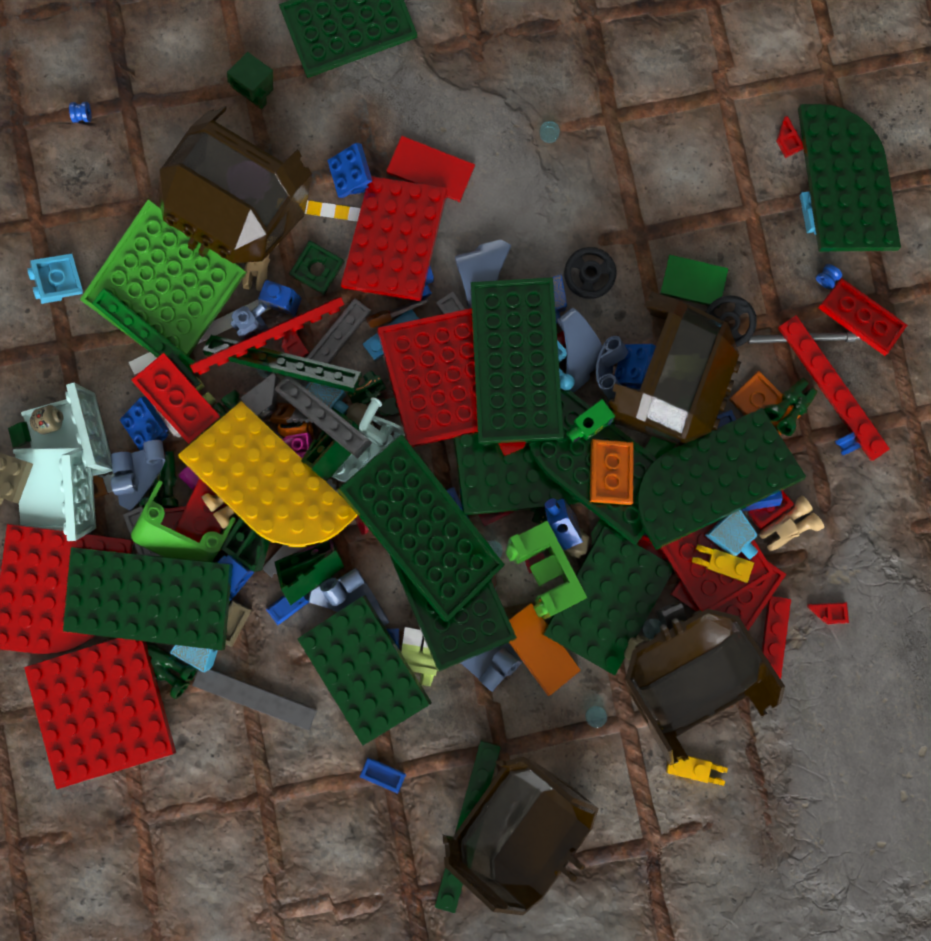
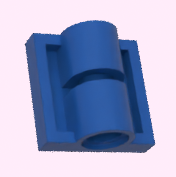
M360 143L353 144L327 160L339 198H345L350 194L363 193L366 191V187L368 188V184L372 182L363 147Z
M625 344L628 354L623 360L618 362L614 376L621 385L640 390L656 346L653 344Z
M146 396L140 397L120 418V422L139 450L144 449L143 443L147 441H163L168 437V427Z

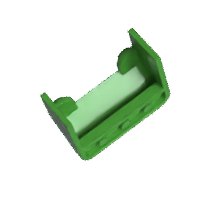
M159 480L131 532L133 542L162 557L213 562L236 518L231 517L229 519V525L223 529L221 535L216 532H208L203 535L199 543L163 526L161 522L165 515L164 509L160 504L153 501L163 483Z

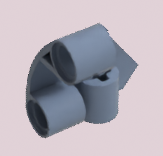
M500 239L481 244L475 251L455 256L458 272L461 275L465 289L468 309L472 308L471 282L498 281L502 266L511 248L509 243Z
M571 308L557 322L565 336L567 353L566 374L572 375L575 380V384L570 391L575 392L590 379V373L596 369L598 356L603 346L584 317L575 308Z
M611 336L605 341L596 364L598 385L609 401L610 399L615 400L616 392L612 391L614 383L621 385L613 375V365L623 360L628 354V349L619 336Z
M161 440L147 441L143 443L144 449L137 452H117L110 455L114 477L111 478L112 491L118 496L119 505L130 511L145 496L163 468L165 455Z
M357 568L338 579L330 578L310 591L309 603L320 605L336 612L341 611L360 597L366 595L384 626L390 623Z
M506 643L461 662V664L474 674L485 687L493 692L506 676L515 672L523 661L512 646Z

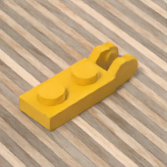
M697 545L696 550L709 554L710 558L707 562L701 558L693 557V563L748 583L754 562L717 549Z
M688 756L689 760L686 761L678 758L679 762L671 766L669 762L667 763L666 773L722 786L725 784L723 779L710 776L711 769L727 773L728 768L725 766L713 764L711 761Z

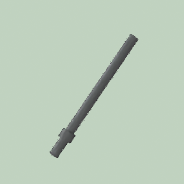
M849 330L832 333H809L814 341L845 340V342H855V340H862ZM782 334L753 335L748 341L749 344L787 342Z

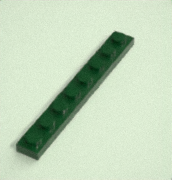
M211 335L203 348V353L209 356L239 341ZM253 346L247 349L248 353L237 357L235 354L228 358L230 362L355 393L362 378L360 371L264 347L256 349Z
M480 740L455 833L490 786L496 766L495 761L498 759L501 748L500 745ZM480 822L465 841L467 867ZM446 868L437 895L435 908L455 913L463 883Z

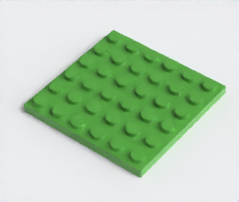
M147 200L80 300L131 337L92 304L101 290L107 288L189 356L242 281L247 271L236 263L220 257L219 254L210 249L206 256H200L199 248L201 243L199 242L193 251L190 250L188 242L191 237H187L183 232L163 221L161 208L152 201Z

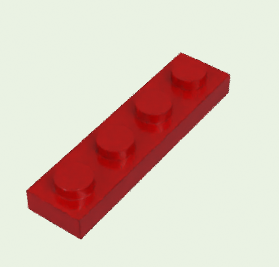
M772 596L767 604L761 651L781 679L791 599Z

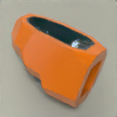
M293 421L288 425L279 424L277 428L281 437L309 433L312 439L314 437L310 421L307 423L305 421L302 423L299 421L295 423Z

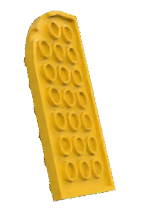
M242 401L178 454L179 458L252 530L273 543L277 542L289 545V547H306V545L322 543L337 535L357 517V514L346 500L323 478L301 461L302 458Z

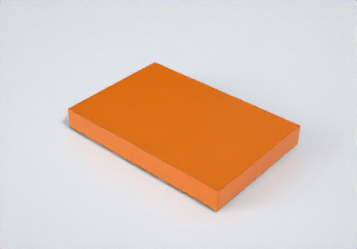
M758 371L729 400L745 416L760 408L764 409L767 405L779 404L782 401L783 394ZM793 405L789 406L780 420L772 422L779 435L781 433L777 429V425L791 412Z
M591 440L590 502L633 504L634 442Z

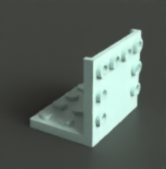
M76 383L67 384L65 400L21 412L24 421L28 425L31 448L82 447L81 457L83 463L87 467L92 468L93 476L113 471L111 453L94 392ZM52 405L63 414L64 419L61 428L45 435L34 431L30 425L32 412L36 409Z
M82 447L13 449L15 458L33 464L19 501L20 525L62 530L67 535V541H76L96 529L92 468L87 467L83 463L81 457Z

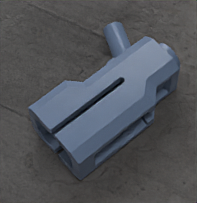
M263 302L252 311L247 306H242L233 312L231 316L233 320L230 324L235 328L242 340L253 336V330L258 334L268 329V326L260 316L267 309Z

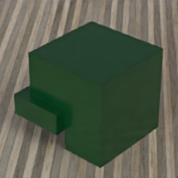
M247 52L227 71V82L230 84V87L260 109H263L267 105L266 97L273 91V70Z

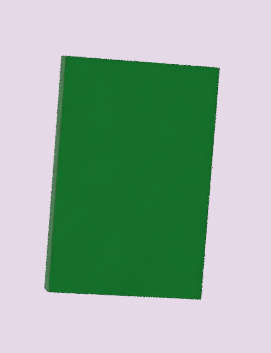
M669 255L660 294L709 306L713 301L722 297L728 268Z

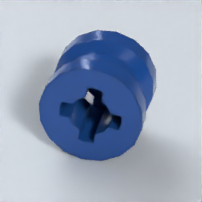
M70 102L69 113L73 123H78L80 120L91 122V108L88 102H82L81 104Z
M826 264L823 272L816 276V280L824 288L833 289L836 280H840L843 275L837 267Z
M854 432L835 441L836 445H839L841 448L842 456L862 447L855 440L856 435Z

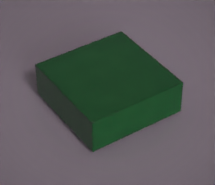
M19 422L8 428L13 448L31 442L27 422Z

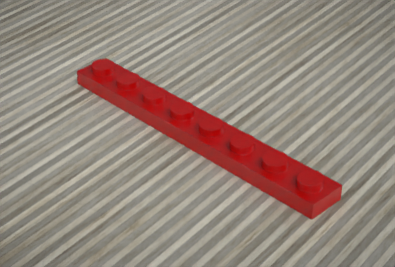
M337 297L198 360L189 366L193 373L198 372L201 375L209 371V366L213 364L223 365L229 362L228 358L235 354L237 357L248 353V348L253 346L256 349L266 345V340L274 338V340L286 336L285 332L290 329L293 332L304 327L303 323L311 321V323L323 319L321 315L327 312L329 315L340 311V306H343L344 302L341 297Z
M797 315L778 327L779 331L849 431L855 433L856 441L861 444V448L870 461L887 452L890 448Z

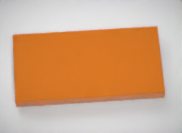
M532 603L509 619L517 637L516 640L509 642V644L548 696L581 671L562 645L542 634L547 623L542 617L537 616Z

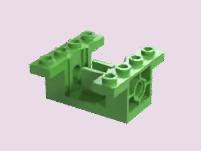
M548 521L520 535L516 534L510 537L505 553L509 561H514L515 565L548 550L549 557L530 567L539 586L559 576L564 581L563 584L535 598L534 602L536 605L533 608L538 617L542 616L545 620L587 598Z

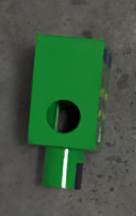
M602 399L574 420L575 427L566 434L573 443L582 437L587 441L610 425L615 415ZM590 423L592 426L586 428L583 424Z

